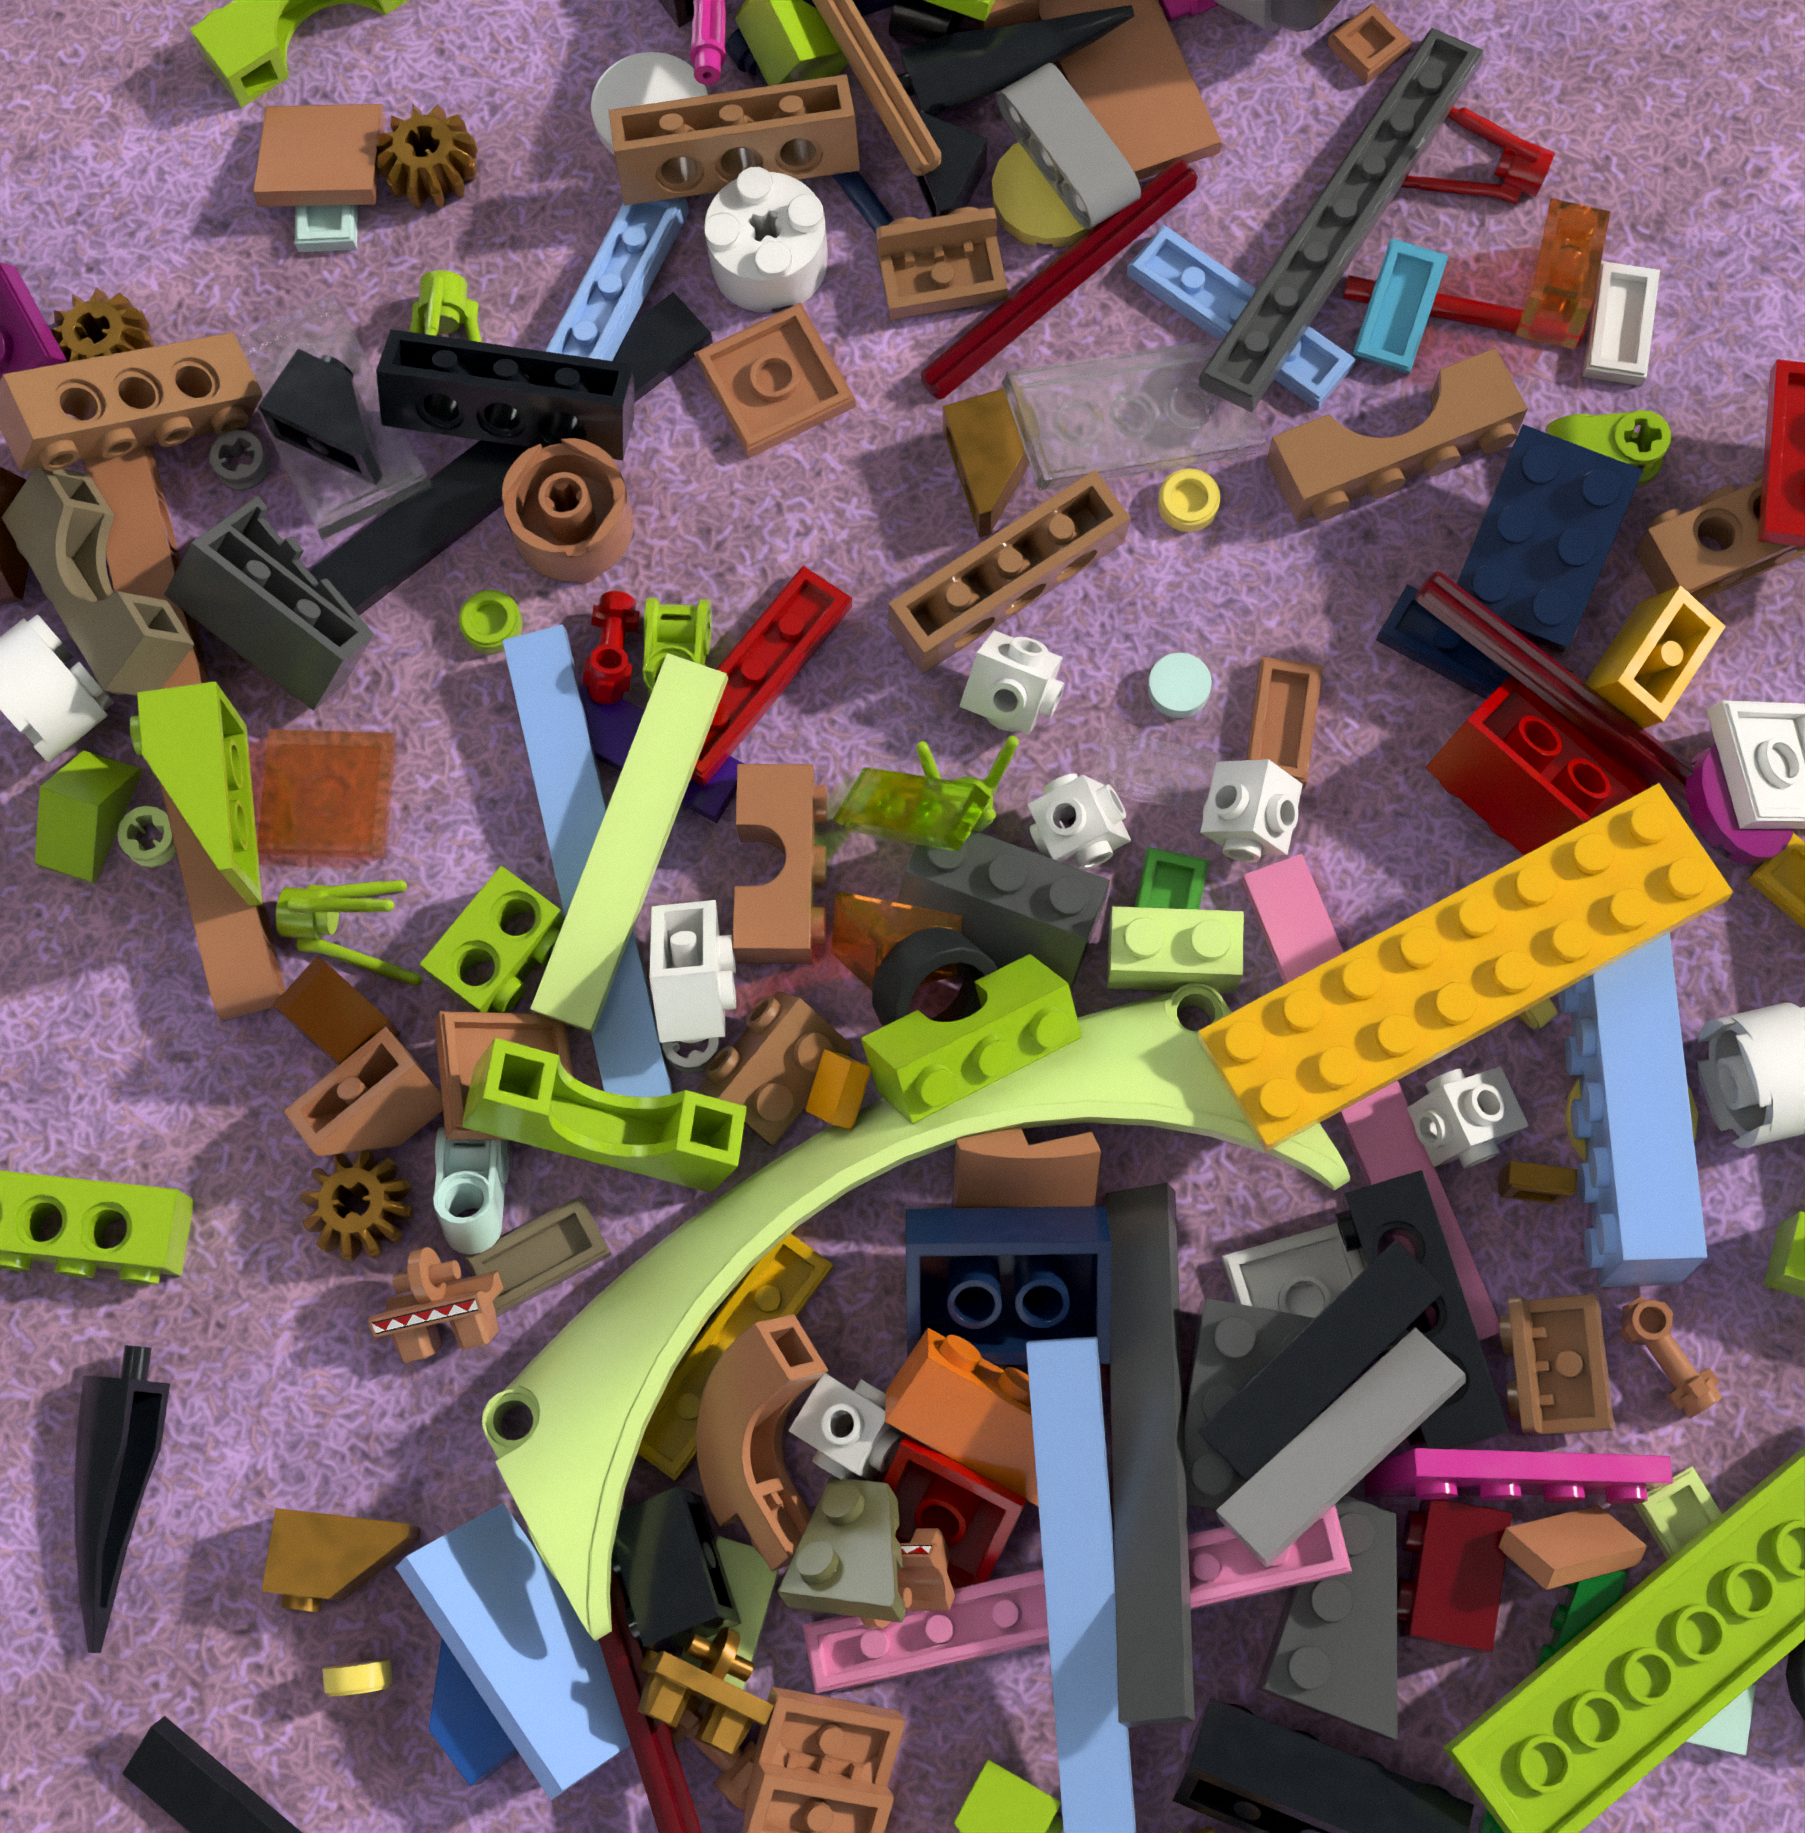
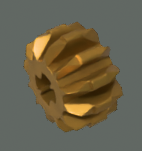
M413 104L410 113L411 118L403 120L391 115L390 127L392 132L378 134V147L381 153L377 156V166L381 176L387 180L390 192L397 199L408 195L410 203L419 209L426 201L427 196L432 197L435 205L442 209L445 201L444 193L449 191L454 195L464 198L465 186L463 181L476 179L477 166L475 159L477 158L478 148L474 137L468 133L465 122L458 114L447 118L445 110L436 104L428 115H423L421 110Z
M96 287L90 301L84 302L82 298L72 294L73 309L69 312L53 310L54 321L58 327L51 329V332L67 359L65 363L154 347V341L148 333L150 324L142 311L134 308L130 300L120 292L109 299L104 291Z
M370 1150L360 1151L356 1156L353 1166L345 1154H334L333 1165L336 1172L331 1176L321 1168L312 1169L311 1176L322 1187L320 1192L306 1191L301 1194L302 1203L317 1209L303 1219L302 1224L309 1232L321 1231L316 1245L326 1253L339 1246L341 1258L347 1262H354L363 1245L364 1250L371 1258H380L382 1256V1246L378 1238L384 1234L392 1242L400 1243L404 1235L392 1225L393 1220H409L414 1217V1209L402 1202H397L412 1192V1186L406 1179L393 1180L398 1166L391 1159L386 1158L375 1166V1157ZM352 1195L363 1199L369 1204L367 1211L362 1216L352 1212L345 1206Z

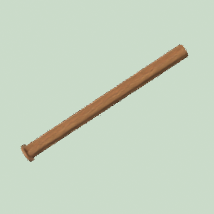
M812 0L912 173L916 176H923L936 169L941 164V151L853 0Z

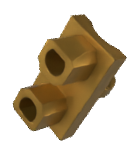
M728 1627L722 1628L712 1642L695 1633L690 1636L684 1652L703 1661L700 1669L665 1651H661L658 1654L652 1650H647L639 1668L648 1673L649 1677L644 1685L638 1711L663 1724L676 1728L691 1695L710 1703L695 1739L725 1754H735L747 1736L752 1723L766 1725L774 1705L723 1680L729 1674L746 1682L754 1669L753 1662L737 1655L740 1634Z

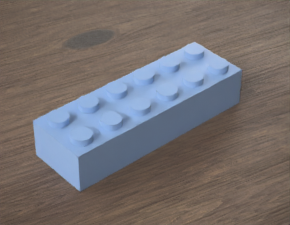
M1669 932L1558 993L1561 1012L1571 1013L1573 1036H1567L1565 1040V1065L1568 1075H1577V1079L1580 1081L1581 1099H1573L1571 1124L1574 1138L1585 1139L1587 1157L1586 1163H1580L1578 1166V1192L1581 1202L1590 1203L1593 1228H1586L1584 1251L1588 1268H1597L1599 1287L1679 1285L1707 1258Z

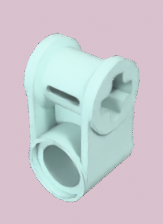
M440 1127L437 1132L435 1147L436 1180L433 1197L435 1211L444 1237L451 1248L463 1254L482 1253L496 1243L502 1231L505 1184L509 1178V1140H446L445 1127ZM466 1209H479V1211L473 1214L472 1216L464 1218L457 1217L459 1213L463 1212Z

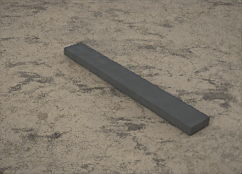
M1431 27L1199 376L1200 388L1247 411H1254L1481 65L1484 50Z
M1168 1183L1106 1193V1211L1111 1237L1110 1385L1118 1722L1127 1728L1195 1721L1176 1191Z

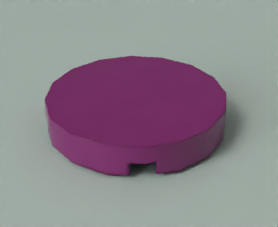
M1716 744L1697 753L1690 765L1694 764V771L1692 775L1686 777L1685 794L1691 817L1702 837L1713 848L1722 845L1726 851L1733 854L1726 858L1737 864L1756 865L1784 851L1793 835V829H1740Z

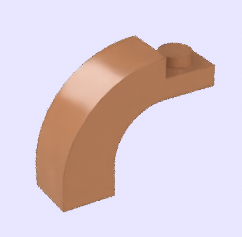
M794 1314L752 1324L725 1350L709 1375L704 1388L696 1429V1449L700 1478L705 1496L719 1527L742 1520L750 1534L752 1545L763 1556L771 1572L790 1565L812 1517L792 1484L785 1467L782 1453V1433L785 1419L795 1400L829 1371Z

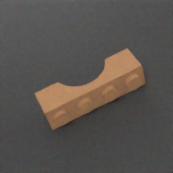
M1495 347L1440 369L1431 393L1430 416L1418 427L1405 434L1386 438L1364 436L1345 428L1327 414L1272 436L1266 461L1296 522L1298 523L1315 516L1317 521H1325L1345 511L1352 500L1367 494H1371L1374 499L1388 496L1400 489L1409 477L1424 471L1427 472L1428 476H1437L1455 467L1461 461V456L1482 449L1484 454H1491L1505 448L1516 439L1528 408Z

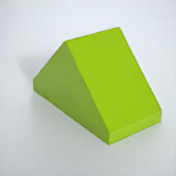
M746 0L737 10L735 21L768 86L837 76L848 64L847 59L818 9L803 0Z
M83 750L41 785L39 789L35 864L95 884L118 831L119 823L125 815L143 771L138 767Z

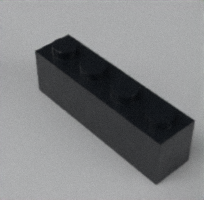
M1211 1697L1193 1731L1172 1799L1173 1802L1248 1833H1468L1474 1804L1452 1796L1440 1786L1422 1784L1386 1769L1376 1760L1367 1757H1356L1320 1742L1315 1736L1307 1732L1287 1729L1254 1715L1253 1712L1241 1705L1226 1704Z

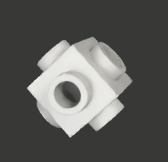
M993 630L976 654L959 707L986 717L990 724L1001 730L1021 731L1029 735L1040 717L1044 715L1051 718L1058 706L1065 683L1056 680V676L1063 657L1048 652L1046 646L1037 640L1028 637L1013 638Z
M1269 759L1216 762L1209 796L1203 808V822L1200 832L1223 847L1222 853L1225 856L1237 861L1252 863L1260 861L1261 855H1288L1292 832L1298 821V804L1303 784Z
M1068 774L1059 777L1043 788L1044 796L1027 804L1036 822L1030 826L1031 836L1040 853L1048 858L1081 870H1087L1106 862L1113 856L1114 850L1131 842L1122 822L1126 818V812L1114 789L1109 784L1103 785L1085 775L1078 777L1077 774ZM1076 816L1074 824L1070 827L1068 819Z
M1502 1067L1466 1078L1462 1069H1455L1442 1074L1425 1084L1429 1092L1428 1095L1407 1107L1415 1126L1417 1137L1424 1145L1433 1167L1460 1159L1464 1169L1483 1163L1500 1154L1497 1146L1499 1143L1529 1127Z
M826 1373L819 1379L789 1429V1432L818 1450L812 1462L841 1480L843 1478L848 1479L851 1473L854 1472L872 1481L878 1470L885 1472L890 1467L903 1440V1437L900 1436L902 1431L885 1422V1393L860 1379L853 1390Z

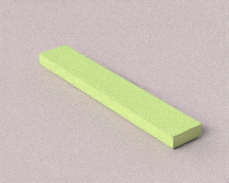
M669 653L666 654L530 1008L533 1012L591 1033L595 1032L728 681L726 673Z

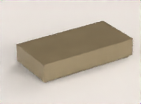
M580 1195L498 1239L486 1251L468 1255L464 1259L473 1276L498 1270L504 1289L494 1299L493 1305L496 1317H499L608 1258L612 1253L584 1199Z

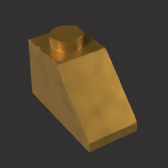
M1013 386L943 405V433L979 537L989 535L993 531L1030 465L1031 442L1039 439L1033 411L1029 404L1020 407Z
M275 1508L261 1591L282 1594L280 1608L321 1613L323 1599L343 1601L417 1543L421 1527L409 1523Z

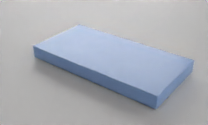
M504 1503L409 1554L395 1567L550 1800H553L631 1746L599 1642L594 1641L589 1635L565 1592Z

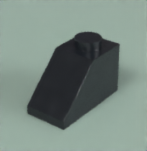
M297 349L258 406L274 437L377 486L383 475L365 405L353 381L354 375L344 363L332 356L323 355L320 359L301 349Z

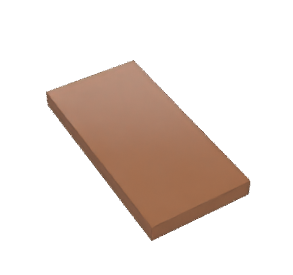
M1040 0L1039 21L1132 5L1134 10L1133 18L1094 43L1056 63V66L1128 161L1138 181L1159 174L1174 160L1182 159L1188 164L1220 153V137L1158 0Z

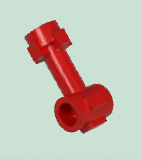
M609 591L602 594L599 599V605L594 604L591 625L601 627L599 646L591 652L590 658H585L582 685L587 686V693L593 701L603 705L618 702L623 697L624 691H629L632 664L628 663V657L624 651L626 631L637 632L640 611L635 610L636 602L634 598L622 591Z

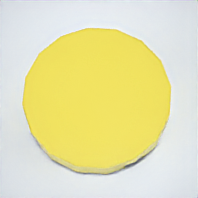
M1019 142L1012 145L999 159L992 178V201L995 214L1004 230L1022 243L1036 247L1037 243L1052 244V248L1068 247L1076 243L1091 230L1085 229L1078 223Z

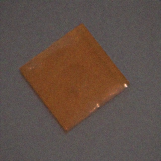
M269 729L257 841L258 851L262 855L386 858L397 741L394 734L386 732Z

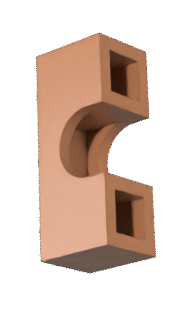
M737 764L736 828L740 842L768 843L778 848L786 857L782 871L769 883L760 886H734L733 952L737 963L813 964V945H825L826 909L825 907H814V885L826 884L827 848L826 846H815L816 823H827L828 787L827 785H816L814 764Z

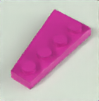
M1414 1448L1376 1465L1365 1476V1497H1416L1418 1499L1438 1500L1457 1496H1480V1500L1510 1501L1520 1499L1522 1495H1543L1544 1502L1569 1503L1585 1500V1494H1606V1503L1638 1504L1648 1501V1491L1672 1484L1673 1479L1670 1456Z

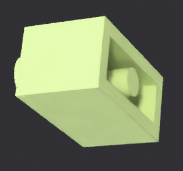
M1112 906L1108 936L1107 989L1177 991L1181 986L1189 983H1204L1213 987L1218 993H1236L1243 976L1244 911Z

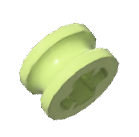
M142 806L135 808L127 813L119 823L117 832L119 845L137 864L153 868L164 865L175 856L176 849L168 815L158 807ZM153 823L163 833V839L160 842L153 839L156 847L145 850L135 840L138 831L146 834L143 826Z

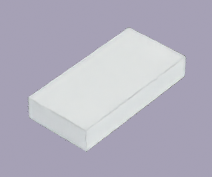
M1605 261L1599 262L1596 269L1582 377L1643 386L1647 378L1660 270Z

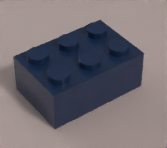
M1523 424L1456 584L1527 639L1563 653L1572 642L1643 469Z
M1106 1206L906 1209L907 1358L926 1329L930 1328L944 1337L956 1335L965 1339L980 1352L983 1359L994 1365H1028L1026 1349L1028 1341L1097 1337L1099 1364H1110L1111 1237Z

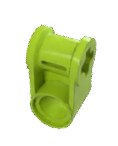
M1647 410L1602 415L1573 414L1555 419L1545 428V432L1616 460L1635 467L1643 465V472L1637 486L1647 484L1656 478L1663 464V456L1671 442V431L1668 423L1661 415ZM1640 425L1638 433L1633 432L1634 428Z
M648 597L646 599L644 612L645 649L642 670L648 698L651 696L667 653L706 666V656L710 651L712 627L710 599H700L697 605L662 604L659 602L658 597Z

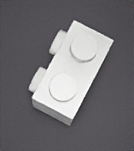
M716 900L652 906L649 978L659 1043L674 1041L696 1043L707 1038L725 1037V1010L736 1009L733 973H736L732 934L720 935Z

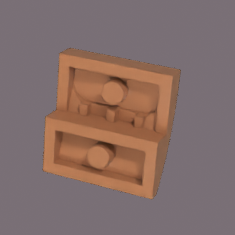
M1020 1126L956 1139L952 1208L1095 1206L1101 1150L1092 1132L1028 1145Z
M771 1686L767 1702L774 1705L766 1725L761 1724L751 1780L748 1787L743 1833H884L895 1798L887 1785L906 1723L901 1713L897 1710Z

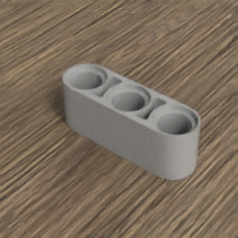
M1047 63L997 92V104L1008 128L1082 227L1091 229L1140 200L1141 188L1130 164L1055 65Z

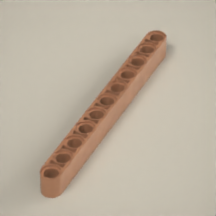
M126 403L128 406L136 408L133 405ZM148 445L134 448L128 454L113 459L104 458L102 455L84 458L86 473L90 475L115 515L106 547V557L114 591L167 600L193 643H195L162 689L210 682L195 620L164 596L181 561L153 446ZM160 782L206 980L221 1021L226 1022L274 1008L273 1004L286 990L270 925H268L269 921L263 896V905L249 906L217 869Z

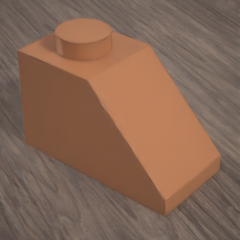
M385 1027L283 1112L309 1148L317 1156L401 1146L443 1111L441 1090L411 1053Z

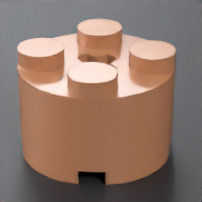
M569 438L561 439L562 443L543 448L541 444L527 449L514 461L504 478L502 501L507 525L519 554L532 569L555 580L573 581L578 584L589 583L620 560L632 538L634 527L633 512L623 477L612 457L603 449L588 441Z

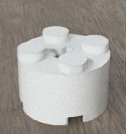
M750 167L743 170L737 179L728 183L717 193L707 210L704 229L711 270L724 296L737 306L758 313L772 312V309L789 305L792 307L808 300L822 284L827 271L828 248L825 217L821 201L799 180L785 174L768 172L761 167Z
M37 614L28 622L23 618L0 636V710L19 732H22L34 744L33 747L50 763L108 716L105 710L114 702L80 662L70 669L64 665L74 656Z
M1786 1002L1706 1022L1699 1033L1698 1043L1709 1041V1059L1697 1061L1698 1075L1711 1116L1720 1131L1733 1129L1740 1138L1731 1143L1738 1148H1749L1805 1134V1007L1799 1008L1795 1004Z

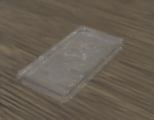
M333 293L237 338L263 393L256 409L322 540L432 488V484L404 429L381 426L377 377ZM297 349H301L320 359L323 355L332 356L344 363L354 375L353 381L365 405L383 475L377 486L274 437L258 406Z
M1224 338L1007 371L1002 385L1038 490L1069 486L1094 469L1104 480L1260 453L1267 442L1255 410L1253 412L1247 411L1199 387L1201 372Z

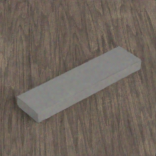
M1414 1328L1216 1510L1218 1519L1267 1568L1466 1383L1465 1373L1421 1332Z

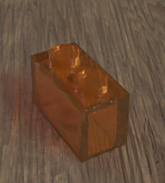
M1555 198L1550 199L1534 245L1515 336L1575 350L1594 301L1611 211Z

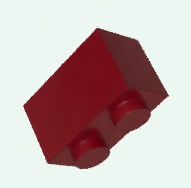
M1424 1499L1420 1502L1419 1511L1409 1510L1404 1527L1402 1547L1404 1551L1413 1552L1409 1580L1399 1578L1397 1581V1620L1402 1621L1400 1636L1480 1653L1493 1652L1506 1555L1499 1548V1544L1506 1527L1511 1526L1512 1513L1446 1499Z

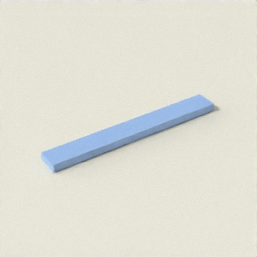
M562 624L507 638L502 641L564 916L566 917L606 813L607 803L567 631ZM634 926L595 1032L591 1033L605 1092L632 1097L666 1096L674 1093L665 1054L661 1043H659L655 1011Z
M1097 1337L1028 1341L1026 1349L1064 1833H1136L1128 1728L1118 1722L1115 1556Z

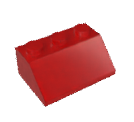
M1512 675L1478 707L1425 767L1426 770L1439 780L1441 786L1449 794L1461 799L1487 822L1493 833L1507 840L1523 855L1534 851L1652 787L1630 766Z

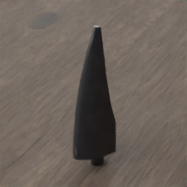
M1132 5L1009 26L954 32L899 50L905 73L896 76L907 95L911 97L916 110L935 116L1000 91L1047 63L1055 65L1133 18L1134 10Z
M124 1346L120 1378L83 1376L76 1440L74 1509L79 1596L89 1653H101L126 1551L146 1486L161 1450L170 1384L147 1381L152 1350L150 1347Z

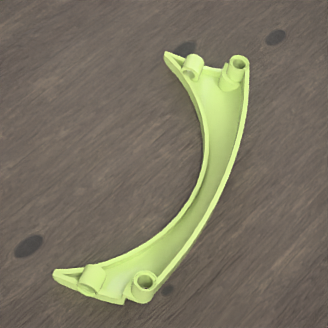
M1189 983L1181 986L1174 992L1079 1017L1078 1022L1082 1038L914 1124L908 1121L885 1098H882L859 1110L852 1130L836 1125L828 1127L727 1191L659 1242L617 1277L571 1320L503 1392L497 1393L488 1401L483 1411L482 1426L486 1438L499 1459L495 1463L528 1525L529 1534L541 1558L554 1578L560 1583L577 1616L594 1641L612 1632L610 1603L611 1558L624 1491L645 1429L675 1368L710 1315L747 1272L795 1228L850 1190L905 1162L955 1145L956 1139L1018 1126L1023 1129L1081 1123L1153 1126L1210 1136L1262 1152L1263 1154H1269L1309 1174L1333 1190L1350 1181L1348 1169L1341 1155L1320 1123L1267 1152L1264 1151L1197 1039L1198 1031H1191L1185 1028L1177 1017V1012L1186 1006L1202 1008L1209 1015L1211 1024L1231 1014L1232 1011L1213 987L1204 983ZM518 1405L528 1406L533 1416V1424L529 1433L518 1440H507L501 1429L505 1413Z

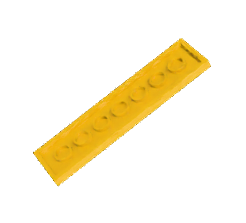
M1660 783L1206 1026L1198 1031L1197 1039L1264 1151L1267 1152L1728 901L1733 891Z

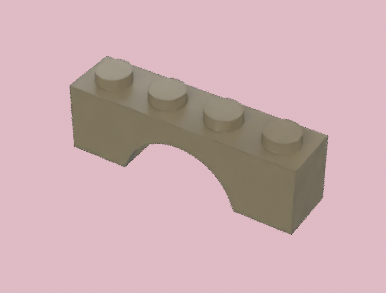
M43 467L36 468L1 517L14 538L18 551L27 560L41 584L43 593L52 602L67 627L69 637L77 644L93 671L94 679L104 691L117 695L129 694L137 696V692L162 689L194 646L192 639L167 600L119 591L114 593L107 574L106 547L115 515L90 475L64 468L55 471H48Z

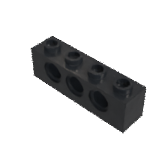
M391 329L376 369L381 426L525 447H534L541 444L543 448L562 443L561 439L576 438L597 445L607 452L612 459L622 461L624 459L634 422V364Z
M1422 1170L1344 1193L1343 1205L1345 1211L1335 1214L1337 1226L1346 1251L1350 1252L1358 1249L1364 1269L1379 1256L1377 1245L1384 1237L1400 1235L1412 1243L1415 1250V1259L1445 1289L1430 1304L1436 1313V1325L1431 1331L1423 1333V1335L1465 1373L1466 1383L1407 1437L1410 1447L1422 1444V1447L1426 1449H1458L1508 1433L1509 1429ZM1405 1329L1379 1354L1380 1358L1385 1356L1410 1331Z

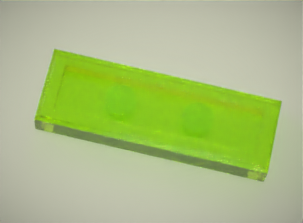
M864 767L833 819L848 831L958 852L988 804L990 796L976 784Z

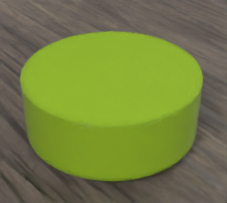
M484 590L477 592L464 602L459 612V627L464 639L473 649L481 653L496 654L505 651L502 640L519 636L522 631V616L517 604L509 595L501 591Z

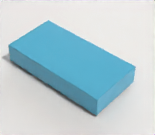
M1390 238L1352 357L1408 375L1410 374L1449 255Z

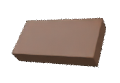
M1261 656L1246 760L1269 759L1302 783V788H1305L1308 780L1323 666Z
M1599 1505L1506 1527L1499 1544L1502 1552L1545 1590L1637 1566L1640 1564L1647 1547L1646 1544Z

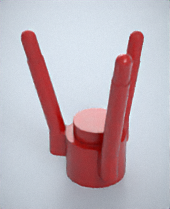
M1452 107L1447 115L1448 118L1503 148L1493 174L1504 179L1502 184L1425 176H1407L1401 187L1427 191L1494 197L1516 205L1521 193L1532 197L1537 196L1551 166L1555 152L1515 136L1468 108L1464 107L1459 110Z

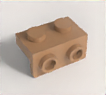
M963 207L953 210L945 216L921 220L914 217H904L876 229L877 257L890 320L1007 300L1008 288L997 240V218L994 208L978 210L974 207Z
M777 992L773 997L768 996L762 999L751 1010L746 1019L748 1028L733 1046L724 1047L711 1059L705 1070L707 1078L699 1087V1091L706 1096L747 1106L744 1125L763 1142L771 1146L777 1143L806 1107L823 1050L827 1049L847 1055L854 1047L800 997L783 992Z
M1594 1293L1527 1300L1522 1296L1509 1297V1314L1500 1315L1499 1328L1505 1355H1514L1516 1381L1507 1383V1404L1511 1421L1521 1422L1522 1432L1532 1437L1615 1431L1599 1296Z

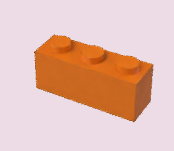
M927 1328L886 1389L885 1422L980 1475L1025 1497L1027 1501L1039 1507L1029 1376L1016 1368L1007 1367L1003 1370L981 1357L980 1352L971 1343L959 1336L948 1335L944 1337Z

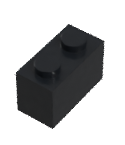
M676 1486L620 1511L612 1550L611 1567L617 1576L624 1580L630 1600L625 1605L626 1621L632 1635L639 1643H643V1647L659 1652L665 1651L670 1654L684 1648L693 1633L706 1639L718 1634L724 1627L732 1628L741 1624L702 1496Z

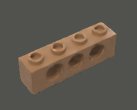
M847 74L608 110L624 206L716 193L728 183L737 179L743 170L750 167H761L768 172L785 174L797 180L860 170L856 120Z
M234 332L3 374L0 381V430L20 472L41 467L48 471H55L68 467L76 460L102 455L104 458L113 459L126 455L138 447L158 443L163 447H171L185 442L192 436L211 432L222 435L228 431L241 430L249 423L263 393ZM126 403L131 404L136 408H132L128 406ZM67 414L73 415L80 420L73 419L69 417Z
M1094 469L889 602L888 627L923 675L1125 542L1131 517L1096 469Z
M1763 472L1754 479L1755 483L1736 490L1734 485L1724 486L1706 496L1700 502L1701 506L1681 514L1679 509L1666 511L1646 525L1645 529L1647 531L1636 548L1635 554L1658 595L1682 586L1699 602L1805 555V547L1758 541L1759 521L1756 519L1754 512H1760ZM1698 536L1713 538L1719 543L1722 551H1713L1706 548L1700 542Z

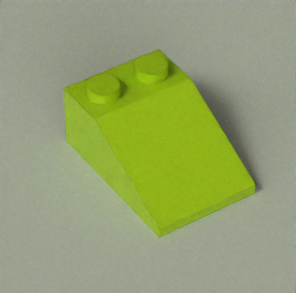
M216 681L137 692L139 715L130 718V734L136 754L144 756L153 774L157 776L221 874L249 906L263 905L247 726Z

